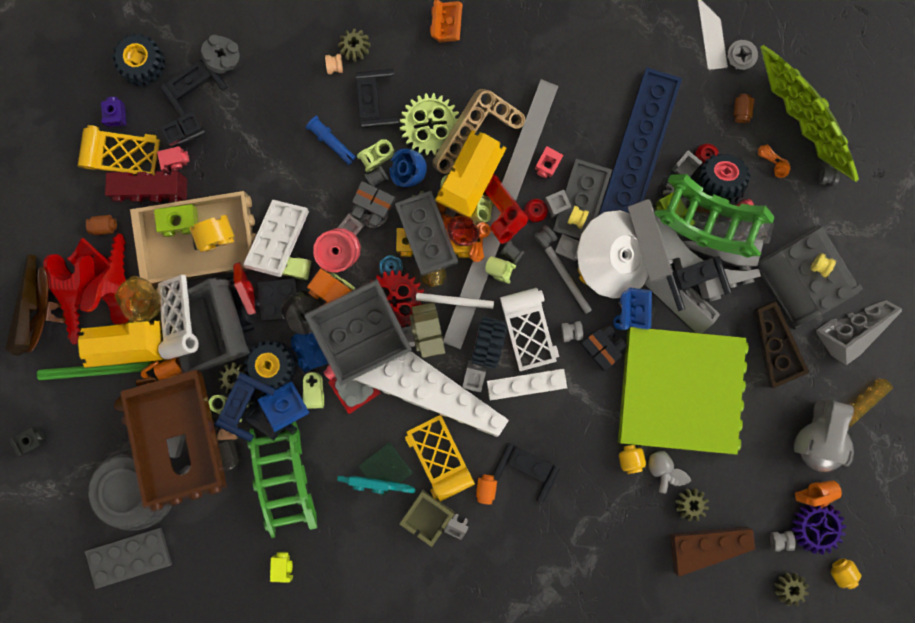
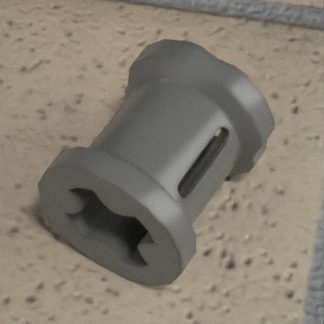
M380 165L377 167L378 169L370 174H364L368 184L373 187L384 180H389Z
M511 240L500 252L501 255H505L513 261L514 265L525 253L516 248Z

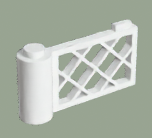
M179 275L158 283L157 288L163 331V342L159 345V354L167 360L193 353L198 349L199 344L198 339L192 334L186 275ZM178 283L180 285L179 291L176 289ZM166 286L169 288V291H168V294H167V295H166ZM173 295L176 296L174 303L171 301ZM180 302H181V304H182L181 310H179V308H178ZM175 314L178 315L176 322L173 320ZM182 321L184 324V330L180 328Z
M537 288L500 297L519 371L557 362L556 358L559 357L557 346H552L541 302H544L542 290L538 291ZM539 311L541 319L537 325L528 321L531 313ZM519 317L524 320L519 330L511 326L510 318ZM526 322L536 327L530 337L521 332ZM537 329L545 333L546 337L542 344L532 339ZM519 333L529 339L524 348L516 345L515 340ZM531 340L540 345L535 355L526 351ZM543 347L550 351L551 359L543 361L537 357ZM524 352L534 357L529 365L522 366L520 359Z

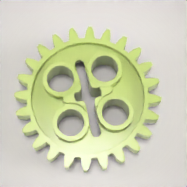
M426 93L423 100L418 95V102L412 99L410 101L412 107L406 105L405 108L408 112H402L401 114L405 119H400V123L405 124V126L400 127V130L406 132L402 135V138L408 137L406 145L412 143V150L417 147L419 148V153L425 150L426 156H428L429 151H432L434 156L436 155V151L440 149L458 119H455V117L459 114V112L452 111L455 105L448 106L449 99L443 102V96L441 95L439 99H436L435 93H433L431 98ZM441 110L443 117L440 119L435 118L433 111ZM421 112L424 114L425 119L417 121L414 114ZM429 120L432 124L442 121L447 122L445 125H434L432 129L429 126L414 128V125H426ZM439 128L444 129L446 136L443 138L438 137L436 130ZM419 131L426 132L427 139L420 140L417 133Z

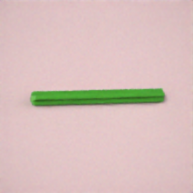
M152 361L100 367L79 366L44 369L37 371V379L50 380L142 372Z

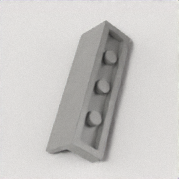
M647 199L629 206L628 209L650 281H660L673 272L651 200Z
M666 276L660 281H650V278H648L644 283L696 333L702 334L715 323L720 315L692 287L679 290L686 309L678 311Z

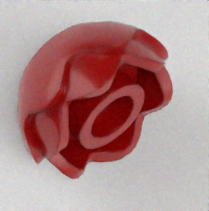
M702 144L695 152V156L702 161L701 166H703L707 158L710 159V156H717L719 154L718 149L712 144Z
M532 199L526 203L524 212L531 222L537 223L546 218L548 208L544 201Z

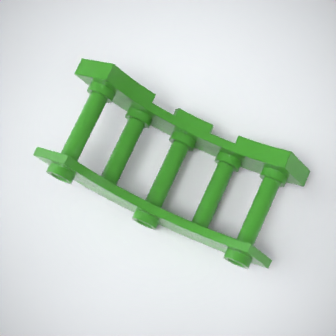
M687 174L670 175L668 182L674 187L675 191L667 210H656L654 213L661 223L688 239L695 241L701 247H709L746 258L761 255V252L754 245L756 236L762 224H772L775 218L766 206L742 203L740 207L731 205L727 199L715 194L709 196L702 192L703 188L695 183ZM681 195L689 199L690 202L684 220L675 213ZM698 205L710 211L703 231L690 225ZM718 215L732 219L725 238L710 234ZM741 221L753 223L746 242L733 240L738 224Z
M296 421L291 423L292 425L298 428ZM251 429L250 433L254 437L251 442L247 441L249 450H251L255 476L253 488L255 492L258 491L265 518V531H269L271 538H274L275 527L301 521L307 522L310 530L317 528V513L311 494L307 493L305 467L301 465L300 460L302 448L299 429H297L294 435L285 430L274 441L267 436L257 438L254 429ZM283 440L289 441L290 449H287V452L260 457V445ZM288 459L292 461L294 471L291 474L263 480L261 465ZM292 481L297 483L299 493H296L295 496L268 501L265 487ZM296 503L298 505L302 504L303 511L300 514L278 519L273 518L271 512L273 508Z

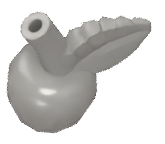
M658 451L649 456L648 465L651 474L655 477H661L660 493H667L668 482L674 486H682L691 482V478L687 473L680 469H674V463L665 451Z

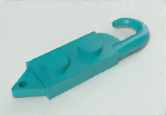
M338 476L337 481L353 486L355 490L364 491V488H370L372 492L380 494L388 490L415 493L416 491L414 487L406 484L358 476Z

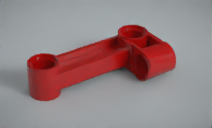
M493 173L485 193L501 214L492 223L490 230L500 243H506L527 224L528 216L501 183L499 177Z

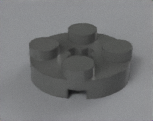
M211 35L203 43L200 52L201 59L205 62L204 65L215 73H225L235 69L240 54L237 43L217 35ZM216 52H222L225 56L219 58Z

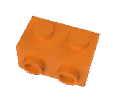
M434 0L430 33L437 41L460 40L462 3L460 1L442 3L439 0Z

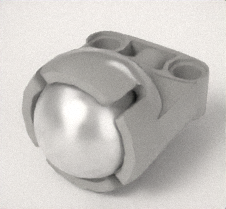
M829 399L818 400L814 407L812 423L800 430L795 438L794 452L801 454L804 462L816 471L829 472L841 465L849 466L853 460L854 448L847 429L853 416V406Z

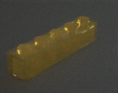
M887 379L876 380L874 386L869 387L864 395H860L855 403L850 404L853 406V416L848 428L855 424L894 388Z

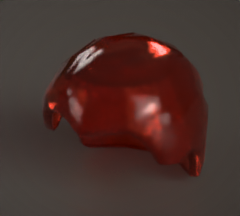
M456 216L447 225L448 236L455 245L468 247L478 241L480 231L471 218Z

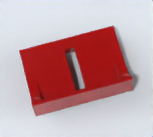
M84 238L80 239L73 254L67 258L75 266L79 257L94 256V278L103 272L107 264L110 263Z

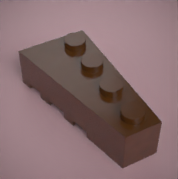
M749 527L670 534L674 573L678 577L755 550L753 529Z

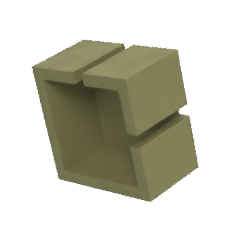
M435 302L412 307L413 314H410L411 327L416 349L421 351L422 358L445 353Z
M422 490L401 520L400 525L415 534L417 529L420 530L417 537L432 547L442 533L440 526L445 529L455 512L439 500L434 499L428 492Z

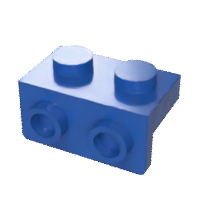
M630 287L620 297V304L622 305L620 322L622 323V329L627 330L629 327L649 330L651 328L652 291Z
M312 329L297 333L290 338L291 347L298 357V365L304 373L329 364Z

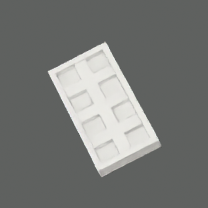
M272 200L243 264L245 268L281 277L309 213L308 209Z

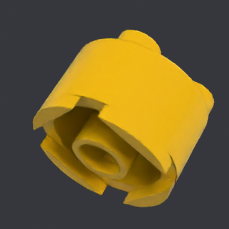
M221 215V218L217 220L214 217L199 222L194 227H189L197 250L208 252L216 249L215 245L217 244L224 246L234 242L233 238L235 236L227 215Z

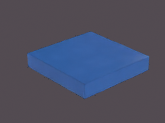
M292 381L276 389L273 396L266 394L257 399L274 432L309 414Z

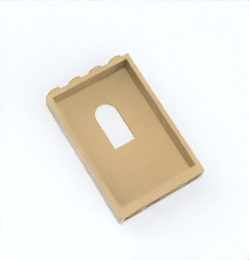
M244 191L130 209L141 285L146 287L158 285L160 282L179 275H186V280L233 273V265L238 262L241 263L244 271L251 270L243 265L256 237L252 227L255 226V219L253 214H250V207H252L251 197ZM193 204L197 207L199 222L214 217L217 220L221 218V215H227L235 236L233 238L234 242L224 246H216V249L208 252H200V250H195L192 234H182V232L175 233V236L163 237L162 234L156 231L154 209ZM180 217L175 218L174 226L180 224Z

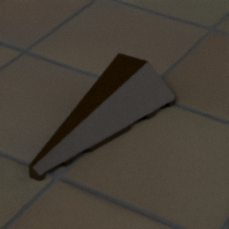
M28 254L5 348L14 356H20L27 352L26 349L30 346L29 313L37 310L36 255Z

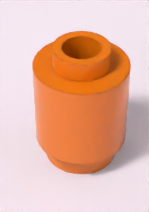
M483 474L482 477L478 478L477 502L492 504L497 488V480L494 479V476Z

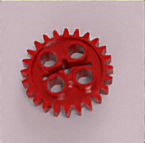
M391 269L390 275L383 271V277L377 274L376 278L381 288L386 287L389 289L390 293L386 296L387 300H392V296H396L398 300L412 299L411 301H397V305H393L392 301L389 302L399 325L402 328L406 327L407 323L411 326L410 314H413L412 307L423 305L421 301H416V294L424 292V289H418L421 283L417 282L414 284L415 276L409 279V272L403 276L401 275V270L395 274L394 270ZM406 286L409 292L406 295H401L398 292V288ZM402 305H408L410 312L406 314L401 313L399 308Z

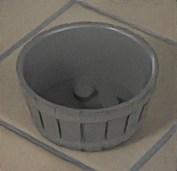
M130 447L121 449L108 456L91 477L88 489L90 505L97 517L109 526L129 531L147 529L159 523L172 508L170 504L163 505V509L158 511L143 508L132 449Z

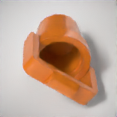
M178 357L166 359L162 362L154 361L141 372L143 379L151 378L146 372L153 368L159 380L183 374Z
M834 480L815 482L810 484L807 489L796 492L795 498L796 501L815 507L820 505L823 508L839 499L842 491L839 484Z

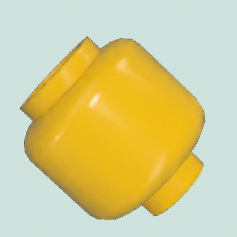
M635 445L625 446L624 451H621L618 455L621 469L627 471V474L642 472V468L646 466L643 449L636 448Z
M842 558L832 564L831 575L839 587L853 589L859 585L858 581L861 579V574L853 561Z

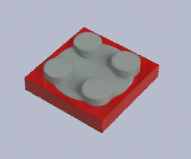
M336 377L328 382L348 414H351L381 394L379 389L368 387L366 384L356 380H351L341 386Z

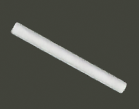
M423 293L416 294V301L493 309L494 301Z

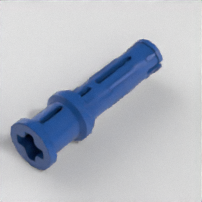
M318 116L313 117L308 122L306 129L311 130L319 141H324L347 165L352 163L350 159L353 161L356 159L357 156L331 133L330 127H326L319 121Z

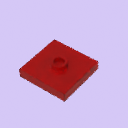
M235 263L233 265L234 285L249 315L254 314L256 311L252 283L248 280L241 263Z

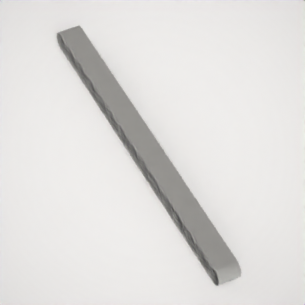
M542 79L538 85L502 182L515 201L558 89V85ZM495 205L492 208L491 219L487 222L490 227L501 214ZM491 230L489 236L483 238L484 258L482 261L472 262L460 298L480 299L489 275L485 270L486 263L491 256H496L500 242ZM456 305L443 343L461 349L476 307Z

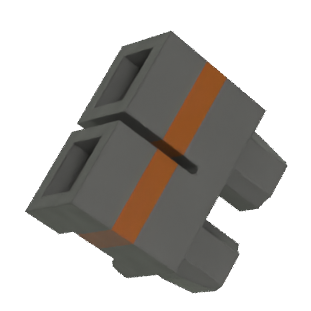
M362 181L353 199L354 206L351 214L361 219L364 212L367 211L371 213L367 222L377 227L382 219H386L396 199L394 196L381 190L378 191L377 188Z

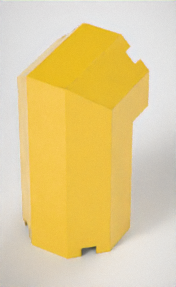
M471 130L451 168L450 174L447 175L437 194L438 196L435 198L436 202L468 219L471 218L506 150L504 146L502 148L499 147L500 142L480 132L479 135H474L475 130Z
M149 321L126 323V325L81 329L84 335L79 336L78 344L79 356L81 359L86 360V363H83L84 367L166 360L159 354V345L163 342L162 321H154L152 324Z

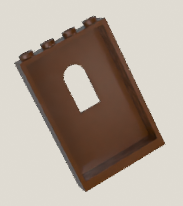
M193 370L120 392L143 508L158 511L163 509V505H179L183 503L182 500L199 499L202 498V494L208 492L209 494H216L221 492L222 488L227 487L204 378L201 372ZM185 434L191 467L186 474L178 475L172 469L166 439Z

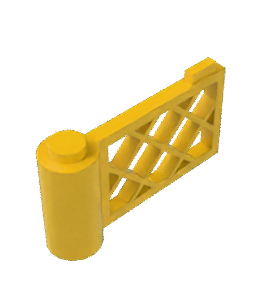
M88 125L87 128H83L77 166L90 170L130 172L136 175L137 172H146L142 171L139 165L148 159L152 166L151 172L147 173L155 175L160 140L157 139L156 135L145 134L144 137L103 132L99 130V127ZM106 137L115 138L118 144L108 149L105 145ZM128 140H133L137 146L128 152L123 144ZM147 143H154V151L147 155L142 147ZM121 146L126 154L117 160L112 152ZM140 149L145 157L136 163L131 155ZM110 154L115 162L110 166H103V158ZM129 157L134 165L129 169H124L120 163Z
M441 415L407 431L408 436L405 439L409 447H414L433 486L430 491L434 499H439L441 502L475 485ZM437 421H440L442 425L440 435L430 432L431 425ZM419 430L426 432L423 444L416 442L412 434ZM428 434L439 437L436 448L425 445ZM441 438L450 441L449 452L438 449ZM424 446L435 450L431 461L424 459L422 456ZM452 448L454 449L456 455L451 453ZM437 451L448 454L444 465L434 462ZM450 455L457 457L461 465L454 469L447 467ZM433 464L443 467L441 475L433 478L430 472Z

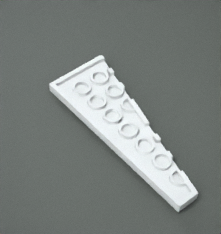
M408 352L353 379V381L356 380L366 384L368 387L379 389L386 394L394 395L424 409L457 420V422L465 423L495 437L500 435L509 421L413 352Z

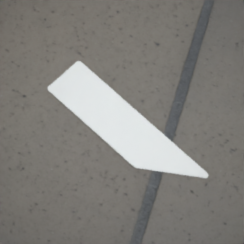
M698 0L708 69L727 68L721 19L702 0Z

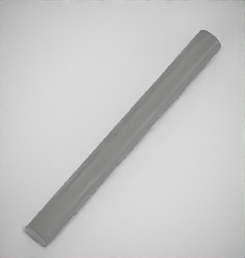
M550 246L545 249L585 314L590 312L592 309L553 248Z

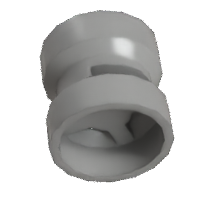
M581 321L574 322L573 324H561L563 342H570L571 339L583 340Z
M785 531L782 534L779 532L770 533V544L773 552H780L782 549L787 551L795 550V538L792 531Z

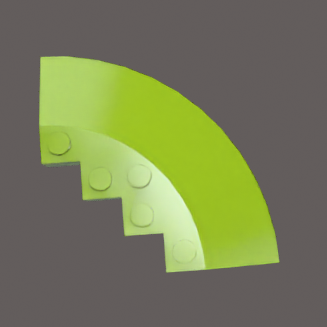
M762 45L760 48L771 90L784 99L787 114L799 121L802 135L815 143L817 156L855 182L858 181L856 167L847 146L848 140L843 135L829 109L827 100L821 98L797 69L792 68L774 51Z

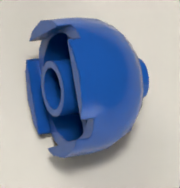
M400 149L395 152L391 159L393 161L392 168L390 167L389 170L394 184L401 187H414L421 183L427 172V164L424 157L412 149Z

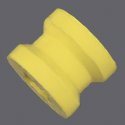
M574 206L567 223L570 225L575 224L579 229H582L589 211L579 210V207Z
M819 253L810 269L813 272H820L821 276L826 278L833 270L836 261L832 258H826L823 253Z

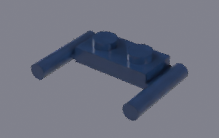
M240 372L215 426L251 442L254 435L238 428L237 425L255 388L271 396L274 395L276 389Z

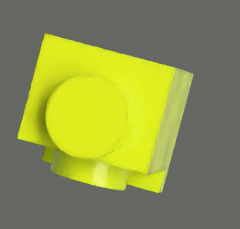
M277 552L276 555L271 557L270 582H290L293 579V575H289V573H292L293 562L290 561L288 552Z

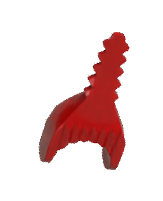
M117 234L113 238L114 243L111 244L113 250L110 251L111 257H108L110 263L107 264L103 272L87 284L82 294L80 309L84 312H91L97 307L102 298L110 309V319L116 325L126 324L131 317L133 295L125 279V270L123 269V265H125L123 262L125 258L123 254L125 248L123 245L126 242L122 234Z
M50 254L43 261V268L48 278V287L58 299L61 309L64 311L63 316L66 318L65 324L67 325L66 331L69 333L68 338L72 344H78L80 336L78 334L80 332L78 317L80 315L77 310H79L82 294L87 284L94 279V259L91 256L79 257L75 264V272L71 274L65 265V260L59 254Z

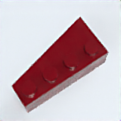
M155 171V175L147 172H137L136 176H133V173L130 172L106 173L105 196L111 198V201L123 202V199H131V202L141 203L142 200H149L151 203H161V200H168L169 203L185 201L187 199V178L178 171H171V174Z

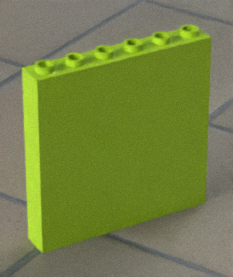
M629 327L626 339L627 348L625 350L618 443L738 454V450L741 448L739 431L742 430L743 426L742 419H740L741 412L744 409L742 392L745 391L746 387L745 381H743V375L747 371L745 354L748 353V343H746V338Z

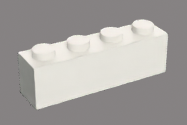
M564 369L487 381L489 400L567 388Z

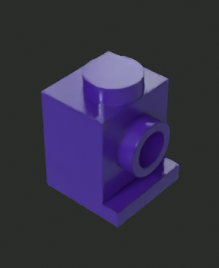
M107 97L106 101L101 102L102 124L108 128L127 125L125 104L120 99L118 100L117 97Z

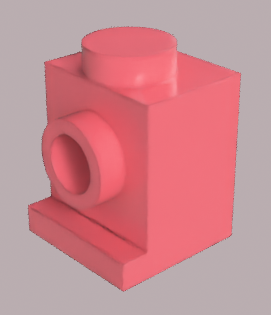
M180 146L157 151L161 170L165 173H170L169 169L180 170L182 166L187 165L189 162L187 151H184Z
M546 146L535 167L537 174L545 179L547 177L552 178L563 155ZM548 162L551 164V167L547 168L544 164Z

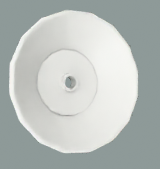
M620 210L604 212L590 221L581 234L577 249L578 267L586 284L599 295L613 299L620 298L622 293L630 287L642 288L649 275L630 213Z

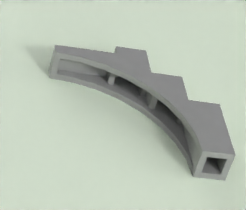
M655 215L670 264L674 263L676 271L704 261L689 250L680 240L675 230L661 223L660 219ZM724 269L731 288L737 287V282L742 281L744 285L755 282L754 278L761 276L759 269L748 271ZM719 277L698 284L702 299L709 298L710 301L722 299L721 295L724 294Z

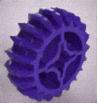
M806 504L807 509L801 506L800 510L802 513H795L798 520H792L796 527L791 528L792 531L797 532L794 538L799 539L798 545H804L803 549L806 551L810 550L813 554H816L818 551L821 555L825 551L832 553L831 547L838 549L836 543H843L840 536L846 535L845 532H842L846 525L841 524L844 521V517L839 516L840 511L834 510V506L831 504L823 508L820 505L815 507ZM818 513L812 521H807L813 514ZM826 514L831 520L832 528L827 524ZM817 525H819V526H821V527H823V528H826V530H824V529L818 530V529H816V528H814V527H812V526H816V527H817ZM805 527L811 531V541L806 535ZM830 534V536L825 541H823L824 536Z

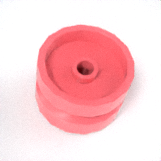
M335 228L324 232L317 238L313 254L317 264L322 269L338 273L350 268L357 262L361 246L353 232L345 228Z

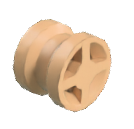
M336 54V56L332 57L326 55L327 73L332 74L336 71L343 73L341 54Z

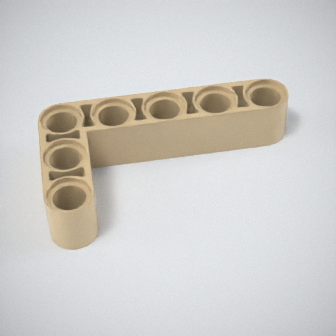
M485 89L477 90L435 155L433 167L443 174L451 172V168L471 130H478L488 113L505 125L515 129L521 128L524 125V114L493 92ZM486 93L487 101L482 103L481 97ZM499 104H501L502 111L500 113H497L496 108ZM476 110L477 116L472 120L471 112ZM516 114L517 121L512 124L511 118ZM466 126L467 132L461 136L460 130ZM453 143H456V150L454 152H451L450 146ZM446 159V166L440 168V162Z

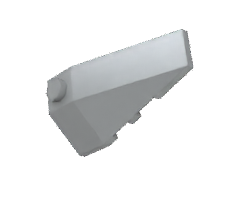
M755 240L754 245L760 252L763 240ZM682 241L694 254L707 259L720 256L722 264L739 268V271H748L758 266L760 256L746 258L709 247H701L695 241Z
M885 300L866 307L863 312L857 314L852 312L841 320H830L817 329L816 333L831 356L847 365L870 346L902 312V309Z

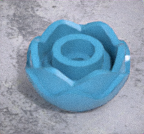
M388 255L379 263L382 276L383 271L390 275V266H393L392 269L395 274L399 270L402 273L403 264L398 257Z

